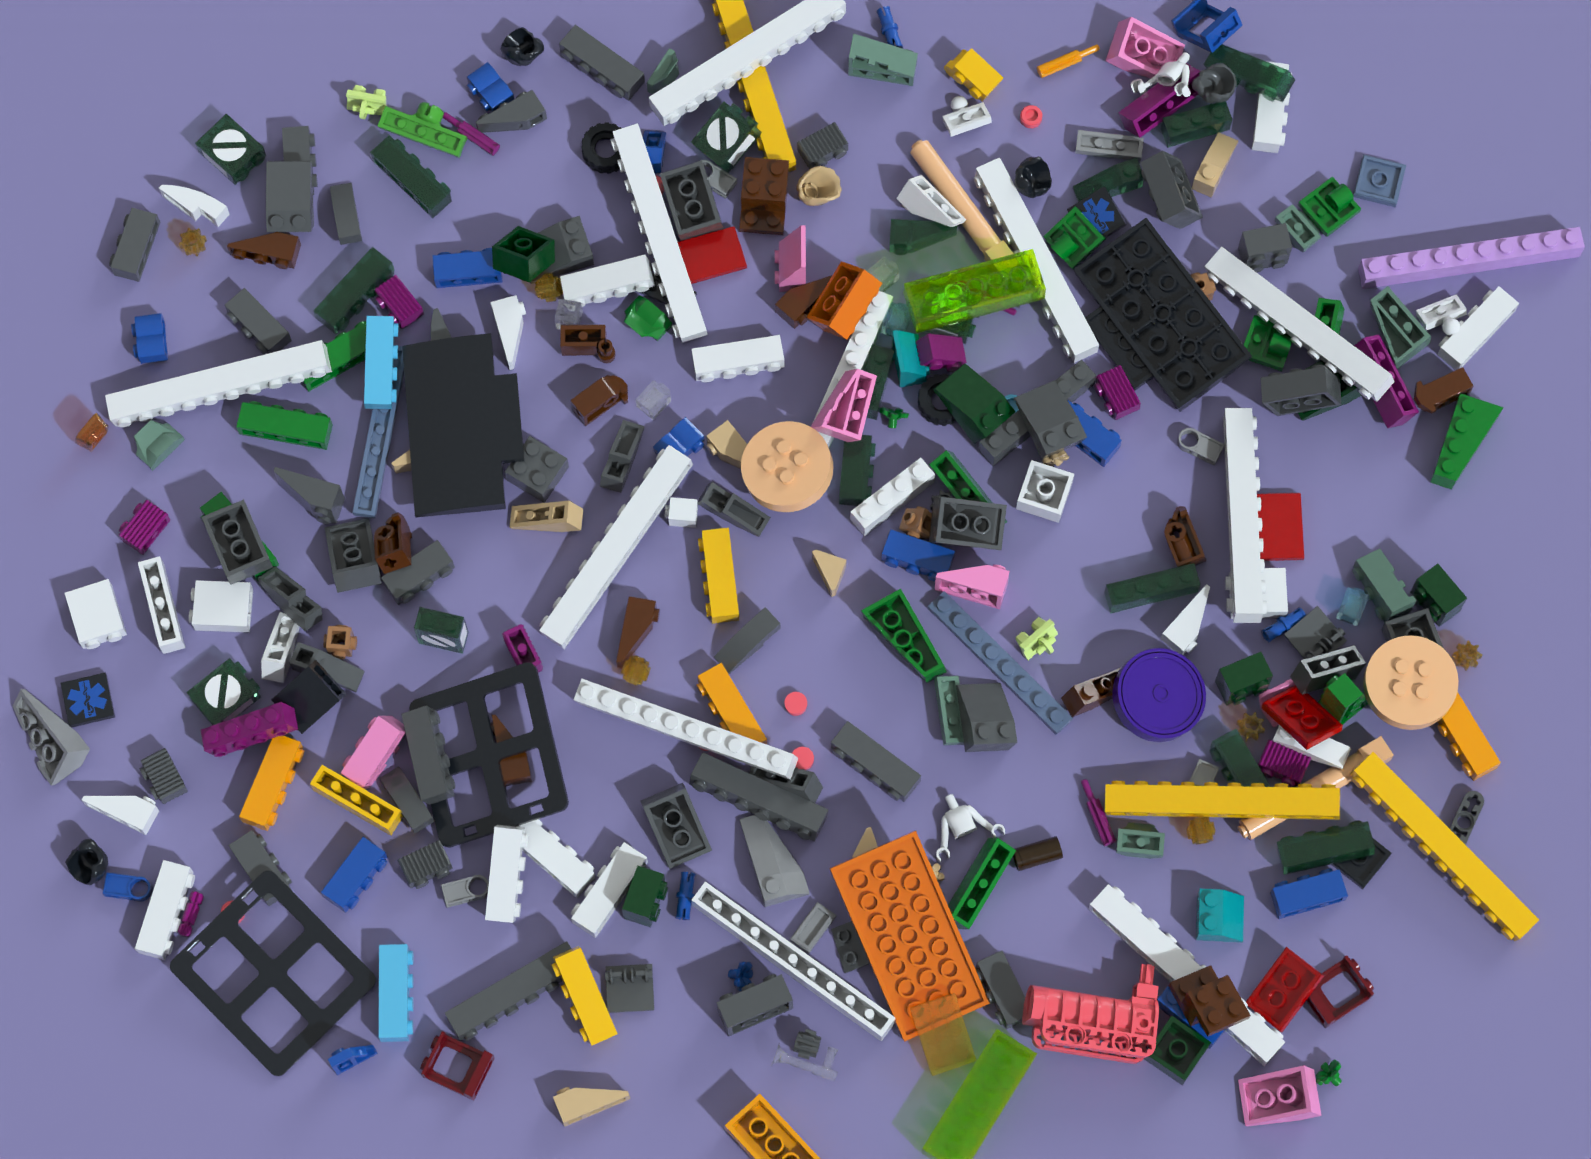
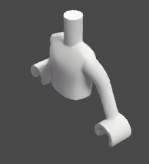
M1184 52L1177 61L1165 63L1159 72L1145 83H1143L1142 79L1134 80L1130 84L1133 92L1137 93L1139 91L1141 94L1147 92L1148 87L1157 82L1164 86H1173L1182 77L1181 82L1174 86V90L1177 96L1182 94L1184 97L1190 96L1191 92L1188 88L1190 71L1189 66L1186 64L1190 59V55Z
M950 794L945 797L950 810L945 813L941 820V846L936 852V860L941 863L940 853H945L948 859L950 858V851L947 849L949 827L955 839L977 830L973 819L989 830L992 838H996L994 833L996 829L1001 830L1002 834L1005 835V828L1001 824L993 826L971 805L958 806L954 795Z

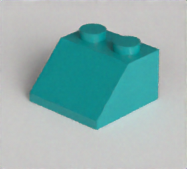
M893 330L892 351L899 387L919 385L926 382V377L930 375L929 366L920 365L921 361H919L920 357L918 356L916 341L919 340V334Z
M1200 888L1197 894L1196 940L1243 943L1244 896L1226 890Z

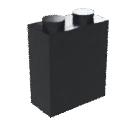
M315 660L272 698L271 701L274 704L283 702L295 709L298 731L303 734L338 703L346 693Z

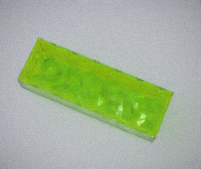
M1033 249L904 283L903 288L904 298L915 333L1043 300L1046 293V287Z
M996 1029L923 1146L921 1153L930 1159H974L1035 1061L1037 1053Z

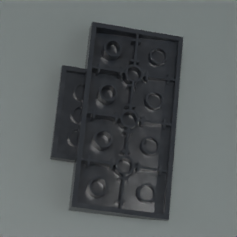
M1147 218L1140 221L1074 269L1075 275L1100 306L1086 316L1085 319L1095 338L1115 365H1121L1134 390H1137L1154 378L1177 410L1181 412L1252 357Z
M491 333L445 338L402 346L415 518L506 509L502 463L524 461L517 373L495 375Z

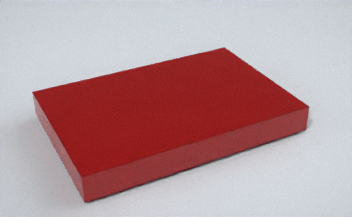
M734 226L677 242L691 284L747 269Z
M1301 493L1257 494V497H1261V511H1258V518H1262V532H1259V538H1263V552H1260V559H1264V561L1304 560Z
M1296 685L1262 703V709L1306 750L1341 732L1343 725L1308 693L1301 694Z
M1286 947L1246 1000L1248 1007L1259 1013L1277 1030L1283 1032L1324 975Z

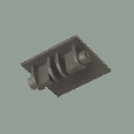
M1318 606L1284 634L1304 659L1336 651L1347 641L1343 637L1345 635L1344 630L1340 627L1337 629Z
M852 921L831 929L844 973L870 964Z
M652 964L605 966L608 1013L654 1010Z

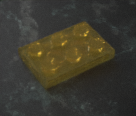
M955 993L910 1007L932 1076L977 1061Z

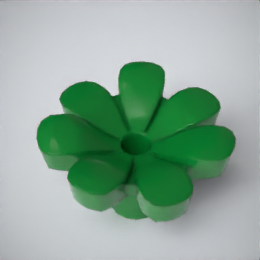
M880 407V413L888 418L887 427L896 428L897 420L908 418L909 413L903 412V409L896 408L894 411L890 408Z
M1334 1059L1330 1062V1065L1327 1062L1321 1065L1323 1071L1316 1074V1083L1319 1085L1324 1083L1326 1085L1331 1082L1334 1086H1338L1342 1082L1338 1073L1341 1068L1339 1061Z

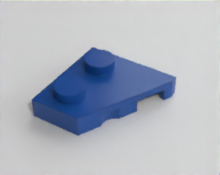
M373 1045L350 1047L347 1049L340 1048L331 1054L332 1057L328 1061L335 1073L339 1075L378 1053Z

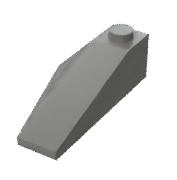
M21 689L13 704L14 711L22 730L27 731L31 739L29 746L31 751H36L39 758L37 762L39 770L51 786L56 785L82 766L90 748L74 729L28 691Z
M755 815L739 819L764 906L768 907L810 895L802 869L769 822L760 820Z

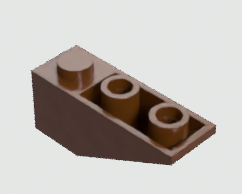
M280 232L245 239L227 245L230 255L235 259H251L262 265L270 263L280 269L295 268L301 247L298 236Z
M832 275L791 288L775 304V313L794 329L799 324L801 326L804 325L808 320L806 318Z
M1121 668L1076 684L1070 688L1061 699L1071 717L1088 712L1113 699L1114 680Z
M495 714L492 715L493 722L490 724L493 736L496 737V743L514 738ZM525 752L500 761L505 786L532 782L529 761Z

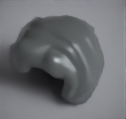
M1216 63L1205 70H1201L1199 76L1192 82L1193 90L1205 102L1210 104L1229 100L1234 94L1237 85L1235 74L1224 63Z

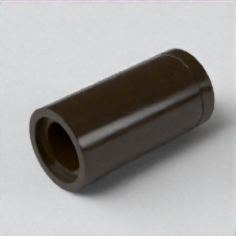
M1057 836L1014 848L1016 852L1013 855L1018 872L1063 858Z

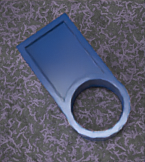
M106 873L103 889L105 897L142 902L147 900L152 894V886L144 877ZM141 881L146 882L148 885L147 893L141 897L134 896L132 894L133 885Z

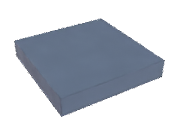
M1363 154L1353 196L1396 207L1406 165Z

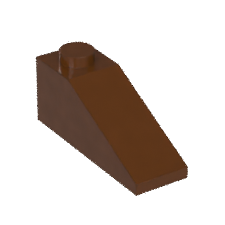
M629 597L616 660L617 668H623L651 632L654 622H658L660 609H657L656 601Z

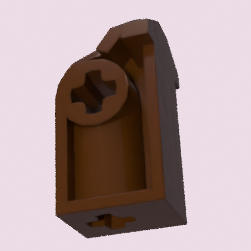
M1464 367L1425 385L1421 381L1417 382L1413 400L1418 408L1432 414L1436 410L1457 401L1460 393L1468 396L1474 386Z
M606 375L570 400L572 410L586 427L618 402L622 401L624 405L628 403V385L620 377Z
M1177 507L1173 517L1166 524L1164 533L1180 572L1207 560L1186 507ZM1178 531L1180 537L1175 538L1173 532Z
M399 512L392 514L385 522L386 525L379 527L374 534L375 560L384 574L411 565L410 539L412 538V533L404 516Z

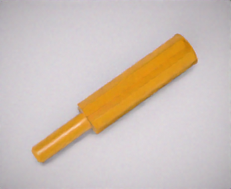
M1096 44L1080 52L1074 50L1036 67L1040 78H1044L1079 63L1083 57L1099 51V45Z

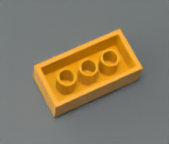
M760 1093L725 1125V1130L752 1159H820Z

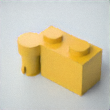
M972 48L969 51L962 49L953 60H949L944 66V70L957 83L967 87L970 95L975 99H980L982 102L1003 79Z

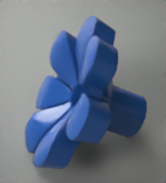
M740 962L738 969H730L728 972V977L735 979L734 986L737 987L738 991H742V987L752 983L749 978L753 977L751 962Z

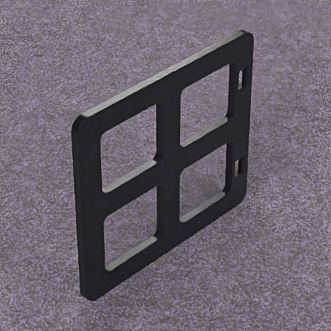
M526 662L415 699L411 702L409 706L410 711L426 705L439 711L463 702L467 703L477 748L474 751L450 758V767L448 769L450 775L453 776L482 767L492 809L490 816L456 827L453 825L447 799L431 804L438 838L443 846L451 848L494 834V827L496 825L516 827L566 810L569 800L538 670L534 664ZM523 683L533 730L529 733L495 743L485 696ZM538 748L549 795L546 798L510 808L500 761ZM541 804L544 811L531 815L530 808ZM476 826L477 832L466 836L465 829Z
M272 871L261 873L170 963L171 972L274 1076L284 1075L376 983V977L370 969ZM254 890L258 897L250 905H247L242 900ZM267 893H271L304 926V932L276 959L270 958L238 924L239 920ZM222 937L227 938L259 971L258 977L231 1003H225L193 970L194 963ZM201 941L205 948L195 957L190 951ZM316 943H320L354 978L353 982L325 1009L319 1008L287 974L288 970ZM271 987L276 988L308 1021V1026L279 1054L274 1053L242 1020V1015Z

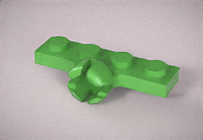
M422 102L419 104L414 115H408L385 106L378 123V128L460 158L467 137L441 127L440 123L444 115L442 109L435 105L431 107L429 106L430 103Z

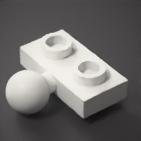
M963 96L954 97L951 101V109L954 112L942 116L943 123L951 137L992 123L991 116L984 102L968 107V102Z
M1457 294L1416 310V316L1426 331L1442 325L1444 333L1449 336L1460 330V323L1456 319L1467 315V309Z

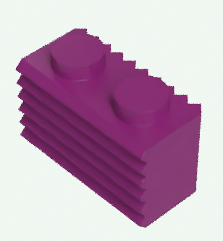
M394 275L375 289L377 297L374 299L381 309H387L390 313L387 316H394V323H398L401 329H404L424 314L421 305L397 275Z
M930 333L916 341L921 366H930L931 370L946 368L948 372H954L960 366L967 363L962 337Z
M1121 365L1097 375L1094 388L1098 396L1104 398L1106 402L1104 407L1109 416L1112 415L1117 420L1140 409L1141 403Z
M145 500L143 504L139 503L133 511L134 516L129 522L125 521L119 528L120 539L142 555L145 554L170 522L168 514L148 500Z
M520 624L502 633L504 642L516 666L529 662L537 667L538 673L543 670L540 657L536 649H534V645H532L524 625Z
M1268 740L1256 769L1260 770L1259 773L1264 777L1272 778L1274 776L1281 779V783L1288 784V787H1294V785L1298 786L1301 783L1311 757Z

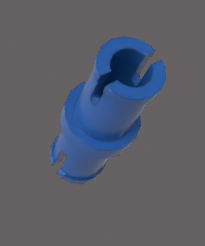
M883 7L885 16L882 9L879 8L876 12L882 25L881 32L885 35L887 43L894 46L895 42L896 47L903 48L897 32L898 25L894 23L890 7Z
M1298 607L1285 617L1280 616L1275 623L1261 630L1262 636L1268 643L1281 634L1286 633L1305 617V612Z
M681 872L679 892L676 893V898H678L676 919L680 920L683 917V920H690L691 900L695 896L693 894L695 873Z

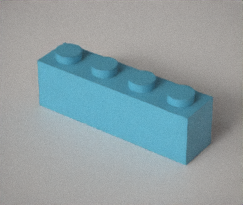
M367 316L365 409H392V403L397 402V389H393V381H397V367H393V359H398V345H394V337H398L399 324L394 323V316Z
M407 944L379 945V1039L381 1042L409 1041V1035H413V1020H409V1011H413L414 1002L413 997H409V988H413L414 978L413 974H409V965L414 963L413 951H409Z

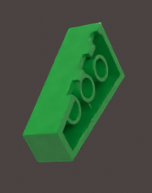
M1460 393L1430 483L1452 490L1504 407Z
M901 589L861 610L863 617L926 683L947 672Z
M1345 673L1340 677L1335 675L1326 683L1327 686L1323 690L1324 693L1318 701L1342 725L1368 705L1364 694Z

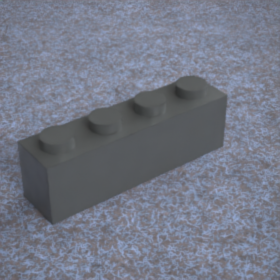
M576 24L559 43L560 54L565 60L576 63L583 73L593 75L600 85H607L619 98L623 97L629 101L645 82L642 71Z
M426 705L402 713L421 801L430 805L455 797L453 790L455 789V782L448 769L450 767V760L444 751L445 738L439 730L440 717L438 712Z
M849 721L846 722L831 741L832 753L841 760L843 758L851 763L850 766L858 773L863 771L869 776L870 782L877 787L883 786L888 790L887 794L896 801L900 799L905 802L921 781L919 773Z

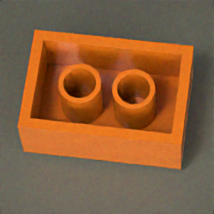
M841 261L806 318L823 331L847 340L853 334L861 317L866 313L872 299L878 294L882 282L865 269Z

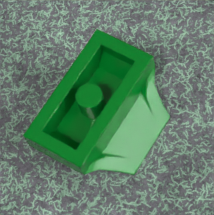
M639 295L624 311L626 314L624 322L641 337L650 336L658 341L672 327V322L643 296Z

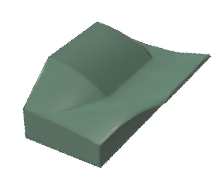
M668 49L647 81V92L655 94L674 82L678 77V59L674 50Z
M1293 204L1275 217L1277 225L1286 223L1291 244L1301 252H1305L1321 239L1319 228L1303 211H1298Z
M150 420L134 435L137 446L136 456L153 471L185 439L170 424H161Z
M1129 822L1125 828L1118 829L1116 853L1129 857L1162 858L1165 833H1159L1155 826L1151 824Z

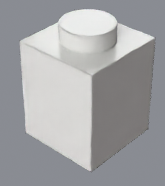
M670 497V505H665V518H668L669 526L696 528L698 500Z

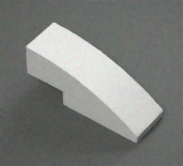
M161 185L159 187L162 197L195 221L202 215L219 227L230 215L226 205L202 192L174 185Z

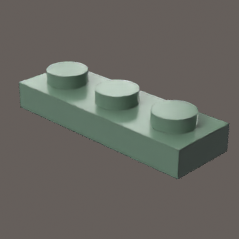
M936 677L934 683L943 745H963L964 740L956 685H960L959 677Z

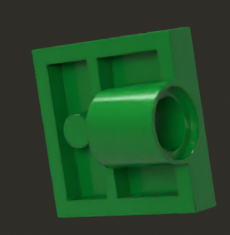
M1333 176L1298 203V206L1326 237L1361 211L1359 205L1353 200L1354 196L1351 190L1345 184H1339Z
M1076 206L1043 236L1051 248L1072 269H1075L1106 240Z
M1254 315L1244 342V346L1252 355L1249 361L1282 372L1292 344L1290 340L1292 337L1286 333L1284 335L1280 334L1273 327L1275 324L1271 321L1265 322L1259 316Z

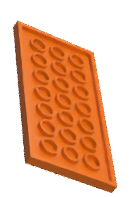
M915 830L829 868L892 1016L895 1017V1023L904 1042L990 1004Z

